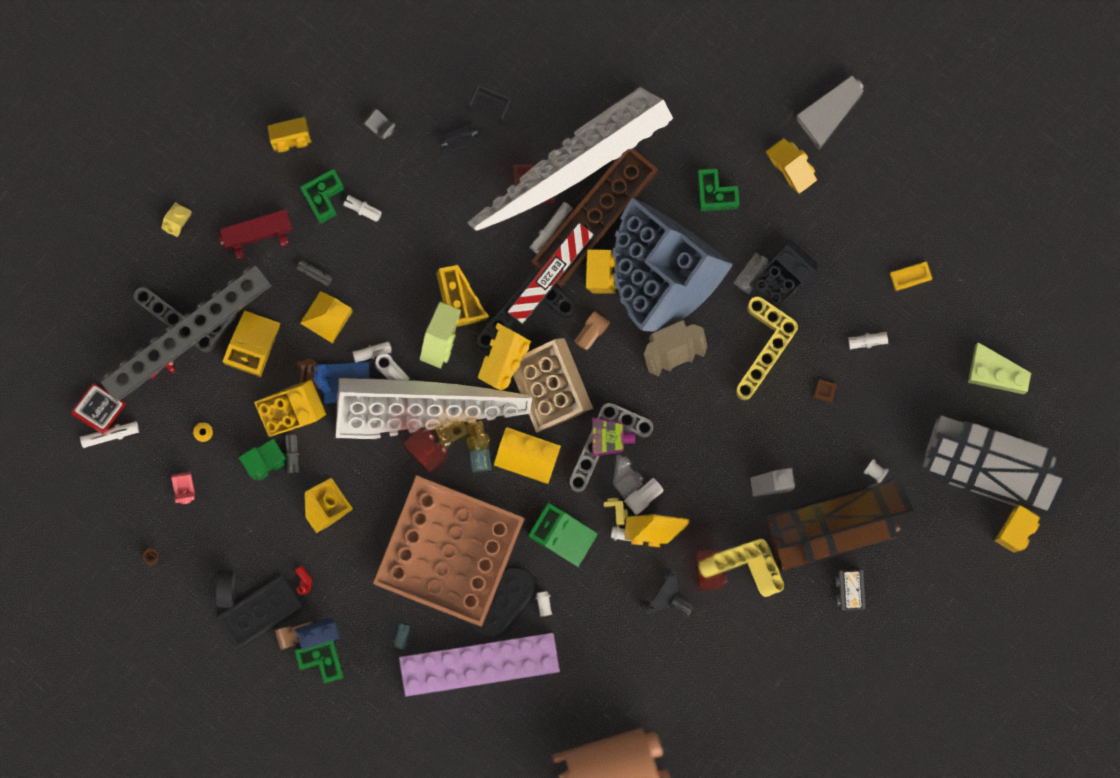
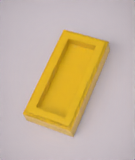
M927 261L890 272L895 291L932 280Z

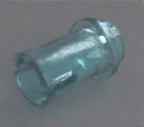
M399 624L396 638L393 640V647L405 649V646L408 645L406 641L411 627Z

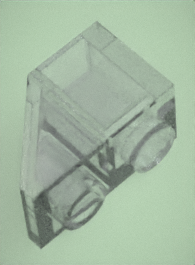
M619 454L616 458L613 486L625 500L643 486L642 481L644 479L638 471L634 472L630 468L632 465L630 460L626 456L622 457Z

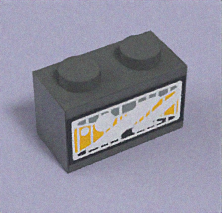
M863 570L839 571L838 576H835V585L839 587L840 594L836 595L837 607H840L841 611L866 609Z

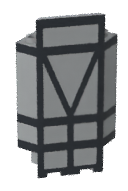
M940 416L935 422L921 470L922 473L940 478L941 482L1015 507L1021 505L1027 510H1034L1052 517L1071 479L1067 475L1050 470V468L1054 467L1056 461L1055 451L968 421L962 423L944 416Z

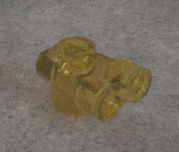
M463 421L454 422L448 426H443L442 424L435 427L443 449L452 446V442L468 434ZM455 428H459L461 430V433L459 435H455L453 433Z
M482 421L466 425L471 436L466 440L469 450L471 452H480L489 449L490 439L484 433Z

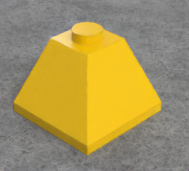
M320 291L300 324L333 344L353 311L352 308L336 298Z
M332 478L305 492L306 519L316 533L327 528L353 510Z

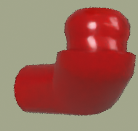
M300 566L295 570V573L300 578L297 592L304 595L308 594L311 589L312 578L304 567Z

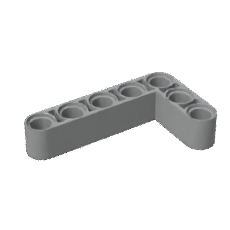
M612 403L603 405L597 419L622 423V417L630 416L632 423L624 425V430L635 432V435L643 438L650 436L653 431V424L649 419ZM612 408L615 415L610 418L606 417L604 410ZM646 423L649 425L650 430L647 433H642L639 430V426ZM592 431L570 478V487L575 492H582L586 488L600 457H592V452L588 449V446L592 443ZM582 461H590L592 467L589 470H583L581 468ZM575 478H581L584 481V485L581 488L573 485Z

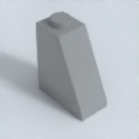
M792 468L771 471L750 478L753 497L791 492L795 488Z

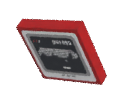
M93 383L71 414L101 434H104L126 403L121 400L117 403L109 392Z

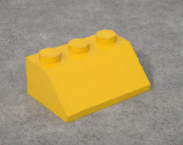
M506 427L494 466L548 484L561 446Z

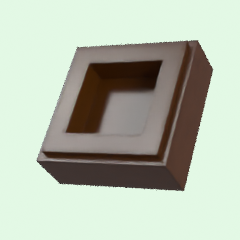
M818 379L813 398L832 403L837 384Z

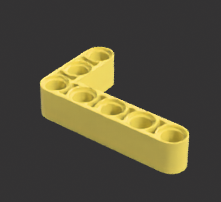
M754 297L750 300L748 312L773 329L775 333L739 383L736 394L741 400H748L752 397L798 329L795 320L761 297ZM752 303H760L762 309L760 311L753 310ZM774 313L777 315L778 320L771 322L768 320L767 315ZM791 324L793 332H785L783 325ZM773 340H781L783 346L775 348L772 344ZM769 355L772 362L770 364L763 363L762 356ZM754 370L759 371L761 378L758 380L753 379L751 372ZM742 386L749 387L750 394L742 395L740 388Z
M758 539L715 554L699 563L700 572L705 577H710L748 563L758 590L764 597L780 592L784 588L780 572L764 539Z

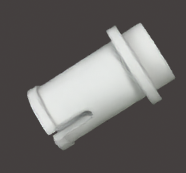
M618 525L613 527L611 538H614L615 541L617 539L624 540L625 529L619 528Z
M548 591L536 593L537 597L535 599H538L540 616L551 615L549 597L551 596L548 595Z

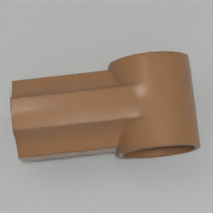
M594 311L574 342L582 349L588 351L597 337L601 336L606 330L610 321Z
M312 622L276 630L275 633L280 650L296 646L299 642L295 628L311 624Z

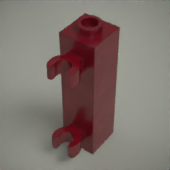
M285 209L220 229L221 235L218 237L221 246H225L227 251L234 249L237 259L241 260L245 258L242 246L278 235L282 247L289 245L286 232L293 231Z

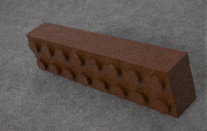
M633 148L623 152L531 261V265L540 272L578 223L594 234L592 239L556 282L555 285L561 289L586 260L587 251L596 248L621 218L631 198L636 199L657 175L658 169Z

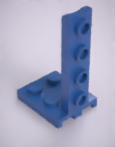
M369 362L317 365L318 370H314V379L319 389H322L324 393L325 404L337 403L339 378L370 379Z

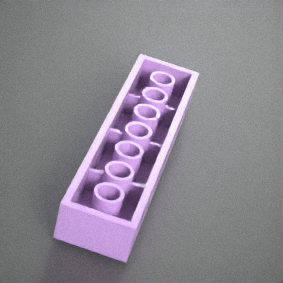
M553 633L400 657L406 697L559 672Z

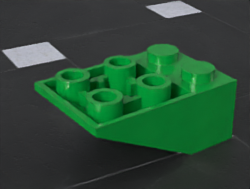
M548 503L528 537L579 567L598 534Z

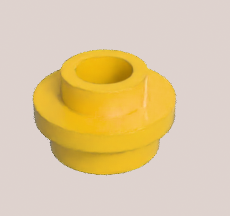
M199 423L194 428V437L200 442H206L211 439L213 429L207 423ZM206 429V434L200 435V430Z

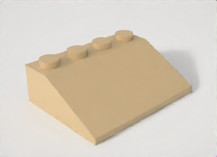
M565 338L552 340L524 354L520 361V366L514 372L513 377L520 394L532 396L529 416L536 432L545 430L593 409Z

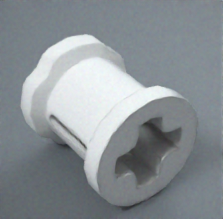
M873 459L864 471V474H869L877 480V483H880L889 469L882 468Z

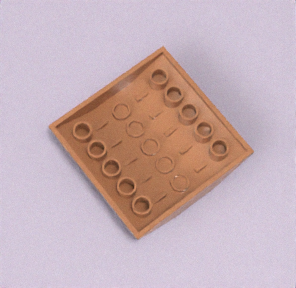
M416 476L373 584L482 627L524 518Z

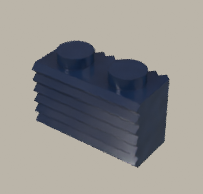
M332 617L295 628L299 645L303 650L313 646L316 647L320 643L324 644V642L327 643L328 641L331 642V640L339 639L336 624Z

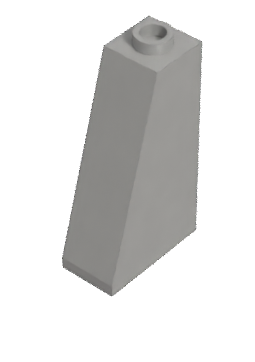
M851 76L797 115L796 120L818 149L823 146L864 91L862 88L864 87L859 79H854Z

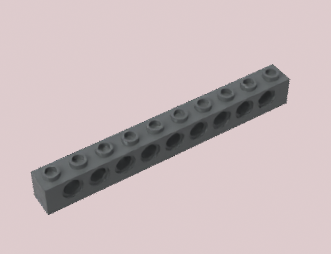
M257 266L246 268L240 278L230 280L227 283L228 287L222 291L221 289L217 290L212 294V299L208 302H201L196 307L197 310L195 312L185 314L180 319L181 322L176 326L174 324L165 330L166 333L163 336H157L150 341L151 345L146 349H139L134 353V358L130 361L126 359L119 365L120 368L118 370L107 373L101 383L113 399L118 403L271 287L270 283ZM249 281L252 283L251 289L243 290V283ZM230 293L237 295L234 302L227 301V296ZM214 305L221 306V311L217 314L211 312ZM200 316L206 318V322L203 325L196 324V320ZM184 328L190 329V334L187 337L181 336V330ZM170 339L174 340V347L167 349L165 343ZM153 351H158L159 358L154 361L150 360V354ZM137 363H143L144 365L141 372H135L134 370ZM123 374L128 375V381L125 384H120V376Z

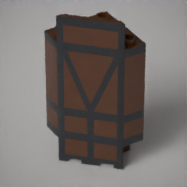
M897 477L766 515L780 571L783 572L790 568L884 540H893L898 537L897 533L900 532L898 523L893 521V517L914 512L915 510L900 478Z

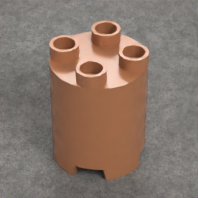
M643 728L552 755L554 762L564 760L567 762L569 770L559 774V778H670L666 769L657 771L653 758L663 755L657 734L654 731L645 734Z

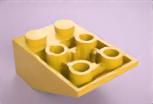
M244 311L229 343L223 363L261 377L281 323Z
M312 379L254 402L269 437L316 422L326 415Z

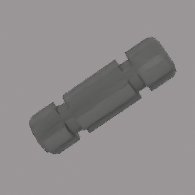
M303 260L297 265L299 271L306 272V275L321 281L326 286H329L332 282V276L324 274L323 271L308 265Z

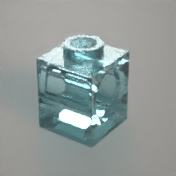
M489 449L470 451L473 473L492 470Z

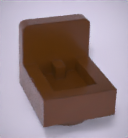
M304 359V361H297V366L301 368L300 383L312 379L315 389L319 388L314 379V370H318L317 365H319L316 363V360Z

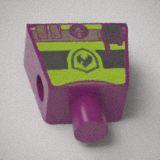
M596 418L592 419V457L621 453L624 451V444H635V432H624L623 423Z

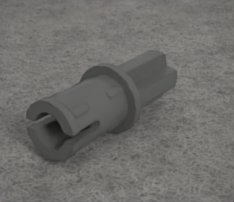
M286 435V454L284 456L287 457V473L299 472L298 455H300L297 450V436Z

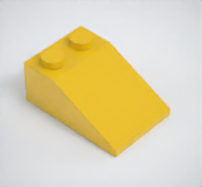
M656 515L626 517L624 540H630L633 545H643V542H646L649 547H660V544H668L688 524V520Z

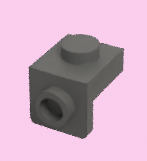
M375 108L363 121L366 127L382 139L390 137L394 132L393 128L396 126L395 123L389 121Z

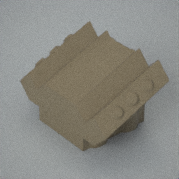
M682 320L650 335L649 340L651 343H648L644 356L649 373L656 376L660 375L662 368L671 371L672 368L682 363L692 362L695 354L704 357L707 350L704 329L694 324L687 327L685 320Z

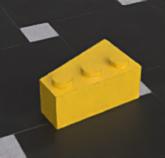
M497 323V336L495 340L492 339L490 345L493 347L490 355L485 356L478 378L500 391H504L509 386L512 375L519 368L522 357L528 352L531 341Z

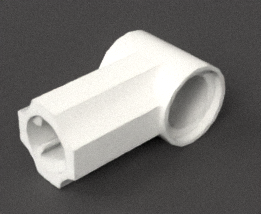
M384 353L376 358V369L388 380L408 381L410 379L392 360L390 355ZM385 358L389 361V366L382 368L378 361Z
M653 478L640 490L633 492L624 502L637 516L664 489Z

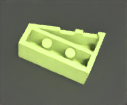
M441 302L439 303L425 334L420 356L421 361L441 368L444 362H448L461 310Z
M980 343L975 345L968 383L1020 394L1028 392L1031 376L1029 371Z

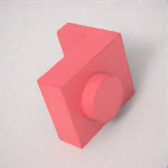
M191 472L172 475L175 503L187 504L194 500L195 490Z

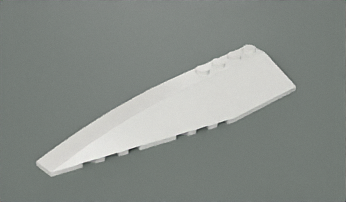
M641 87L580 127L574 132L576 135L571 140L567 138L562 142L563 147L561 149L553 150L549 153L548 160H541L519 179L520 183L516 187L511 185L507 189L508 193L505 196H498L493 201L491 208L485 207L468 224L475 230H479L510 218L559 194L611 160L619 158L627 149L634 148L639 141L650 137L654 131L665 127L673 119L664 100Z

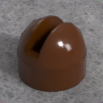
M147 549L143 553L144 562L147 565L157 563L159 558L158 552L154 549ZM148 555L149 557H151V558H153V559H155V560L152 561V560L146 558V556Z

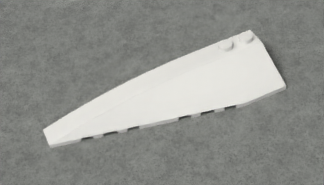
M339 378L336 438L377 439L381 438L380 433L390 432V436L398 435V430L408 429L409 433L417 432L421 427L432 430L459 425L458 422L468 421V423H475L478 419L487 418V420H493L495 417L502 415L511 417L530 414L532 396L447 383Z

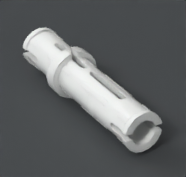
M565 202L562 203L546 227L539 231V236L530 246V249H533L532 251L538 254L573 210L570 205Z
M136 421L121 426L118 424L114 428L107 429L104 434L96 432L80 436L83 448L117 438L120 440L124 436L139 433V427Z

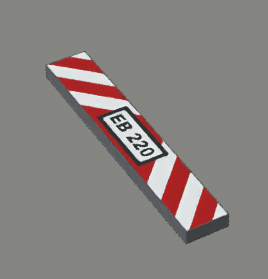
M578 223L507 313L523 325L594 234Z

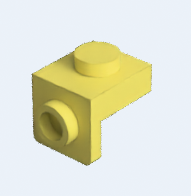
M175 202L164 216L161 228L167 233L178 237L181 228L191 216L192 211Z
M619 498L607 499V502H604V508L616 507L617 525L625 526L624 521L628 517L627 509L623 510V501H619Z

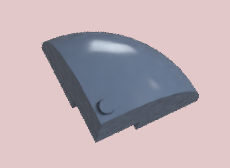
M631 198L621 216L622 222L619 231H616L615 234L617 239L612 256L615 257L614 283L615 287L619 290L620 301L625 305L628 315L643 331L661 330L688 316L712 294L733 265L718 251L687 228L635 198Z

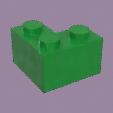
M334 169L300 187L320 224L337 215L328 198L343 191L344 187Z
M718 169L698 170L700 212L739 208L738 186L719 187Z
M274 439L258 449H251L239 457L251 478L254 480L258 479L259 481L269 475L267 472L275 469L276 471L285 465L284 462L287 460Z
M333 640L327 643L324 642V644L320 643L316 647L305 648V650H295L300 670L319 665L324 683L344 678Z

